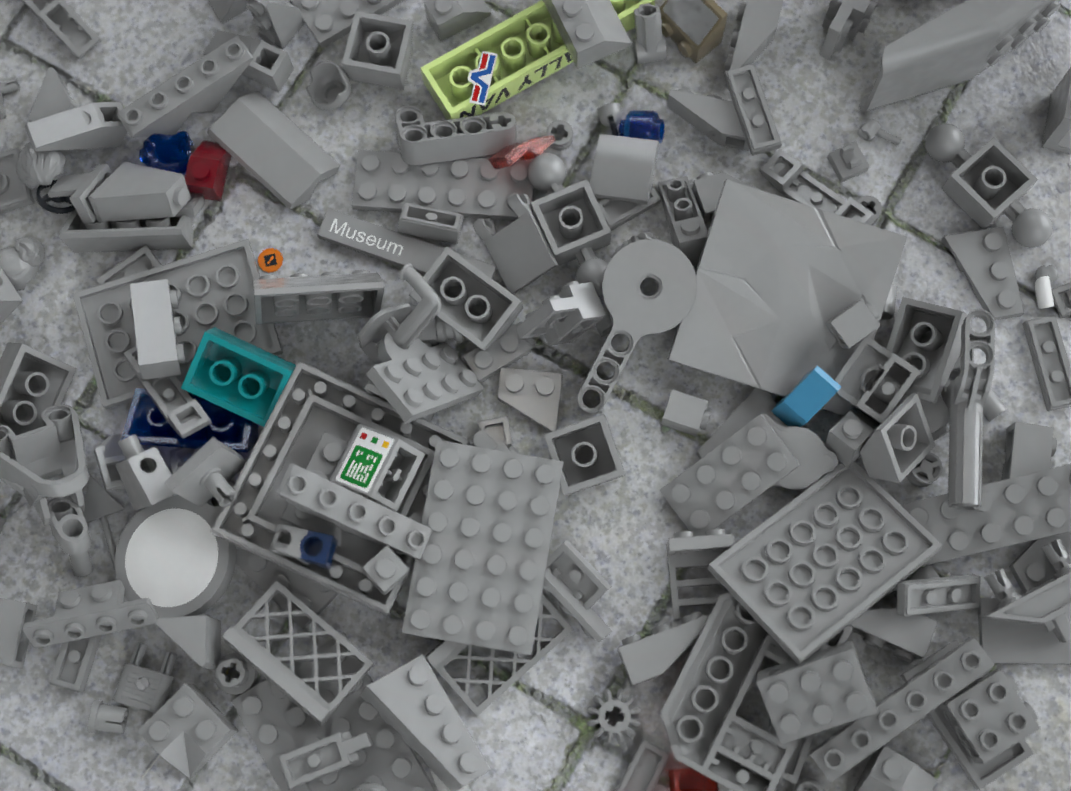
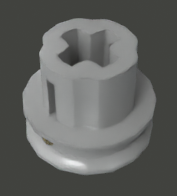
M234 652L225 655L219 660L218 666L215 668L214 678L217 686L223 692L231 695H241L254 687L257 682L258 671ZM237 665L236 670L240 672L239 678H232L230 681L229 670Z

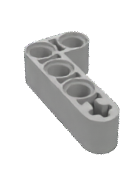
M403 106L395 112L396 137L402 160L409 165H423L506 153L513 150L516 146V119L513 115L506 112L427 123L424 122L421 110L415 106Z

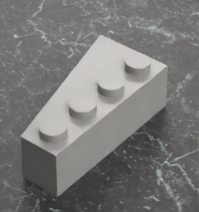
M423 654L367 685L360 694L367 703L370 702L380 713L379 716L403 737L402 740L424 759V763L451 791L460 790L490 770V767Z

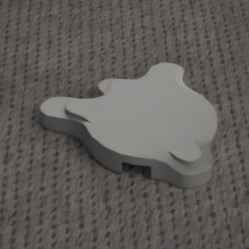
M762 414L800 463L799 467L773 486H781L787 489H803L814 484L825 473L831 472L837 467L838 458L836 454L828 450L814 432L798 426H781L775 423L768 415Z

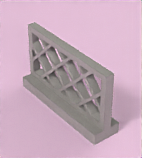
M278 581L269 588L234 627H230L222 635L224 642L321 727L374 666V663ZM279 592L288 600V611L269 613V601ZM292 604L295 607H297L299 611H292ZM265 606V613L258 614ZM307 616L312 620V632L293 634L292 617ZM288 617L289 634L270 635L269 618ZM265 619L266 636L251 637L243 629L251 620ZM316 624L324 631L316 632ZM331 636L336 641L337 653L317 655L316 637ZM313 638V655L294 656L293 639ZM289 640L290 657H274L271 654L270 641ZM266 641V649L258 642ZM340 645L348 652L340 653ZM355 657L363 664L362 668L355 675L342 676L341 658ZM337 658L338 676L318 678V660ZM314 660L315 678L300 679L295 675L294 662ZM290 662L291 670H289L283 663ZM350 680L342 689V681ZM338 681L339 694L329 704L319 695V683ZM315 683V691L307 684Z
M542 593L538 613L537 636L534 637V640H536V654L530 659L517 658L516 652H513V658L494 657L495 649L493 648L490 649V657L471 655L472 645L443 640L426 655V659L472 712L478 716L574 629ZM543 605L551 614H543ZM542 618H554L564 629L554 638L541 637ZM541 641H549L540 649ZM468 646L467 655H458ZM454 658L467 659L466 678L451 677L444 667ZM471 660L490 661L488 679L470 678ZM494 661L512 662V674L506 681L493 680ZM517 662L525 663L516 671ZM456 682H465V692ZM469 683L488 684L487 697L478 706L468 696ZM492 684H499L500 686L492 692Z

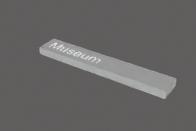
M329 208L317 233L319 239L400 267L411 263L413 268L423 275L426 274L445 249ZM457 253L491 279L494 278L497 270L495 265Z

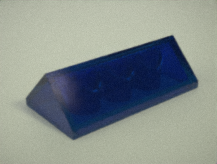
M135 388L121 440L136 434L141 445L201 449L214 437L236 452L248 453L258 440V424L188 392L191 398L196 399L211 420V424L183 439L167 422L144 388Z

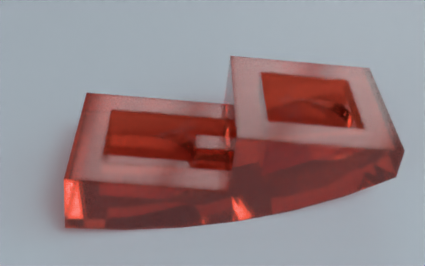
M553 135L519 141L503 148L493 155L489 161L494 169L510 167L518 159L520 161L529 160L542 154L556 139Z

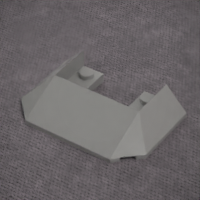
M729 592L719 596L660 714L675 760L732 791H774L795 747L788 743L781 745L777 737L735 714L764 657L778 665L793 659ZM850 626L845 627L817 651L846 642L853 628Z

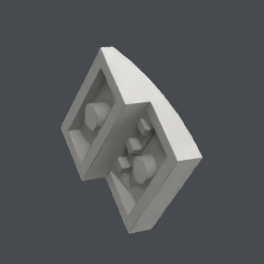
M600 134L590 178V187L595 198L648 204L654 182L653 171L660 148L659 141Z

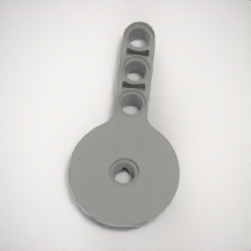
M656 239L632 242L620 249L612 257L605 269L602 293L605 305L613 318V325L578 391V404L585 412L596 413L604 407L636 343L641 337L662 333L676 327L687 317L694 305L697 295V278L694 268L687 256L668 242ZM645 278H653L657 283V291L652 296H646L640 290V284ZM617 334H624L628 338L629 344L624 351H615L611 346L612 338ZM602 362L613 364L614 374L608 379L600 378L597 375L599 364ZM588 390H595L600 394V401L595 406H587L582 401L583 394Z

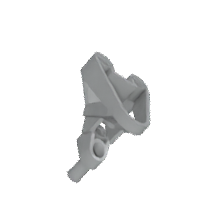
M58 404L48 407L42 412L41 416L44 426L16 436L10 427L0 425V479L22 494L30 507H35L44 526L50 525L53 537L63 552L70 556L74 576L85 577L94 570L88 551L91 548L92 542L83 514L85 502L82 488L87 484L90 477L78 414L71 406ZM62 473L64 475V478L58 480H46ZM48 497H49V498H54V499L50 500V501L47 503V500H46V499H47Z

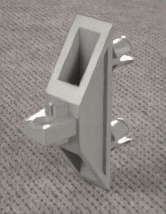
M1061 539L1052 541V546L1048 544L1041 547V550L1045 553L1056 572L1054 578L1023 594L1016 593L1003 568L995 571L997 579L993 574L984 577L999 603L997 608L978 618L1042 624L1046 632L1053 630L1060 643L1071 641V559L1061 543Z

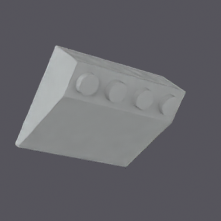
M356 270L352 274L342 275L339 272L329 271L322 273L321 276L296 273L291 275L290 278H278L275 275L261 276L259 279L253 280L256 325L373 317L381 309L385 288L384 281L378 272L370 273L369 270Z

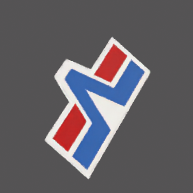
M482 51L478 69L469 72L468 81L474 85L469 103L485 106L498 54Z

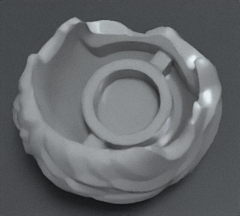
M29 142L19 154L16 173L19 179L30 189H35L39 185L47 186L52 183L55 176L64 174L63 166L66 158L61 150L34 151L31 142Z

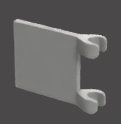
M514 194L508 199L510 207L519 218L498 233H496L495 225L490 218L485 220L478 219L473 224L475 232L484 241L508 291L512 294H515L558 265L531 211L530 200L526 194Z

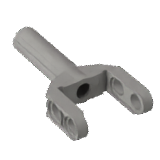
M983 309L971 311L963 320L961 326V356L958 357L952 371H960V375L952 381L948 377L941 392L943 401L950 409L948 507L961 511H972L981 508L983 406L990 392L995 365V321L991 313ZM977 317L984 320L987 327L986 331L983 333L973 331L970 327V319ZM975 348L985 353V363H974Z

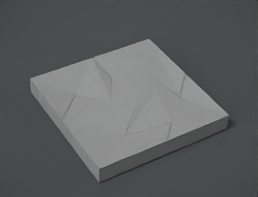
M726 179L723 183L695 271L697 278L696 299L687 317L678 324L667 360L782 397H786L791 393L800 380L817 365L835 380L862 340L849 349H843L825 323L859 300H863L865 304L869 302L879 314V318L876 320L880 323L907 236ZM877 329L867 336L874 340ZM836 393L821 409L845 416L852 409L853 404Z
M298 361L233 487L238 493L236 500L234 501L228 496L232 503L222 508L211 529V533L388 616L405 579L383 596L362 570V567L384 549L385 546L342 530L341 543L336 548L330 569L270 551L277 525L299 528L280 519L288 501L276 493L290 463L306 469L325 431L349 442L357 425L362 424L399 438L423 452L425 456L397 513L422 524L436 441L441 440L470 445V440L423 418L405 424L389 402ZM391 549L410 571L415 558Z

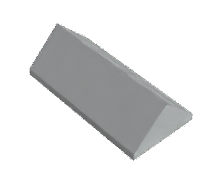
M75 209L59 232V236L74 253L138 251L145 245L150 250L193 249L194 218L182 215L181 217L100 222L96 219L93 223L83 224Z

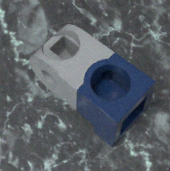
M277 525L270 551L330 569L338 540L329 534L286 525Z

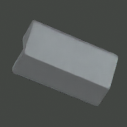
M259 91L238 98L207 132L209 136L289 209L309 201L317 183L337 174L340 167L339 163Z

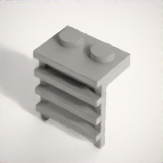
M725 529L707 530L706 536H693V532L684 531L674 533V538L668 539L666 551L673 620L680 619L679 607L715 605L719 598L707 597L678 600L677 588L722 585L716 578L676 580V569L709 567L713 560L735 544L734 533L725 534Z

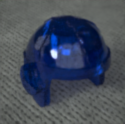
M179 131L174 135L152 134L143 142L142 149L139 151V157L145 166L185 176L189 158L192 154L191 146L194 144L187 131Z

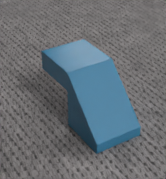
M817 365L800 380L791 393L775 405L771 412L787 426L802 427L839 391L841 386Z

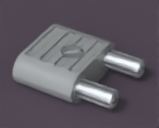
M136 643L130 663H125L113 701L156 713L167 701L174 680L171 673L177 654L166 652L161 670L156 672L141 667L147 646L142 643Z

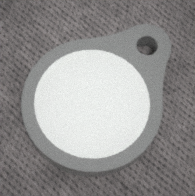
M232 480L228 482L229 485L233 488L235 482ZM175 495L139 511L123 530L115 553L116 579L121 580L125 587L124 597L128 602L149 598L159 618L197 616L211 608L228 588L236 565V545L211 533V529L223 507L220 505L213 506L211 498L200 507L180 495Z

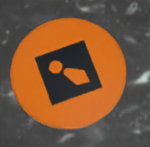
M274 248L263 250L258 257V265L265 272H275L283 264L281 252Z

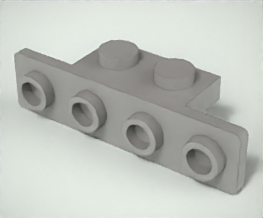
M567 540L547 559L543 589L551 592L559 600L560 607L567 614L573 615L581 624L583 632L588 637L601 642L612 630L591 607L612 586Z
M121 580L58 592L54 617L24 623L23 631L33 647L40 648L152 625L159 619V615L149 598L123 603L125 587Z

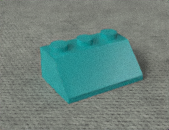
M214 327L205 331L181 389L265 427L296 365Z

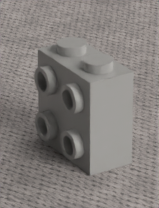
M1002 669L990 672L939 705V708L975 764L988 762L1040 729L1035 721L1038 719L1036 712L1029 703H1023L1016 692L1018 690L1017 683L1010 674L1004 673Z

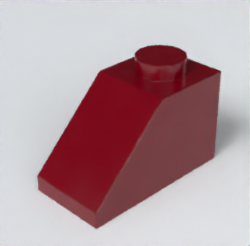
M203 140L190 155L185 182L189 193L201 194L204 196V199L221 201L231 155L217 142Z

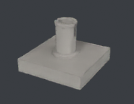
M212 437L169 477L165 484L172 492L200 507L213 496L221 507H226L232 503L227 498L228 496L234 501L238 496V493L228 482L243 469L246 460L239 453Z

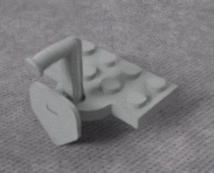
M407 263L401 268L399 279L406 280L422 300L411 313L412 308L408 303L379 311L370 318L358 333L360 348L369 359L377 364L372 366L366 375L405 424L477 397L485 389L478 381L475 373L466 367L456 350L450 347L448 343L429 348L417 338L440 311L441 300L425 279L413 268L411 263Z

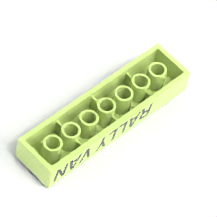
M543 0L420 69L424 85L446 120L481 115L573 63V60ZM610 0L626 32L635 28V9L641 4L651 3L655 5V0ZM482 51L498 54L485 106L469 103L474 85L468 81V76L471 70L478 69Z

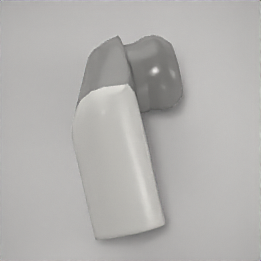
M1042 265L1036 270L1034 288L1038 309L1054 306L1050 281H1056L1058 278V271L1054 265L1047 267Z

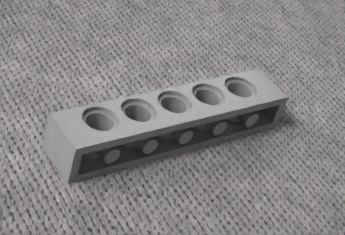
M969 637L876 704L878 713L851 721L809 751L810 755L831 783L993 668L995 664L975 637Z

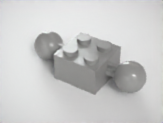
M940 124L929 131L925 140V148L928 155L938 162H952L958 168L949 176L941 189L983 230L987 229L1005 214L1013 222L1012 234L1020 245L1034 248L1043 245L1049 240L1053 231V224L1049 215L1040 209H1026L1018 202L1027 194L1038 179L995 137L971 156L964 149L965 138L962 131L955 125Z
M551 153L539 154L529 164L528 178L536 189L546 192L547 196L532 201L531 211L558 263L556 267L577 259L580 266L576 273V281L579 284L593 282L598 296L601 297L603 296V275L608 262L596 258L594 251L611 244L612 232L587 179L564 188L562 184L566 177V168L563 161Z

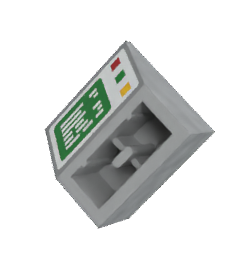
M358 424L329 481L397 512L425 454L399 438Z

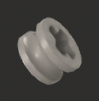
M563 120L553 121L549 124L546 131L548 145L558 151L570 147L573 140V130L570 124ZM558 130H562L567 138L562 137L561 141L555 140L553 133L557 134Z

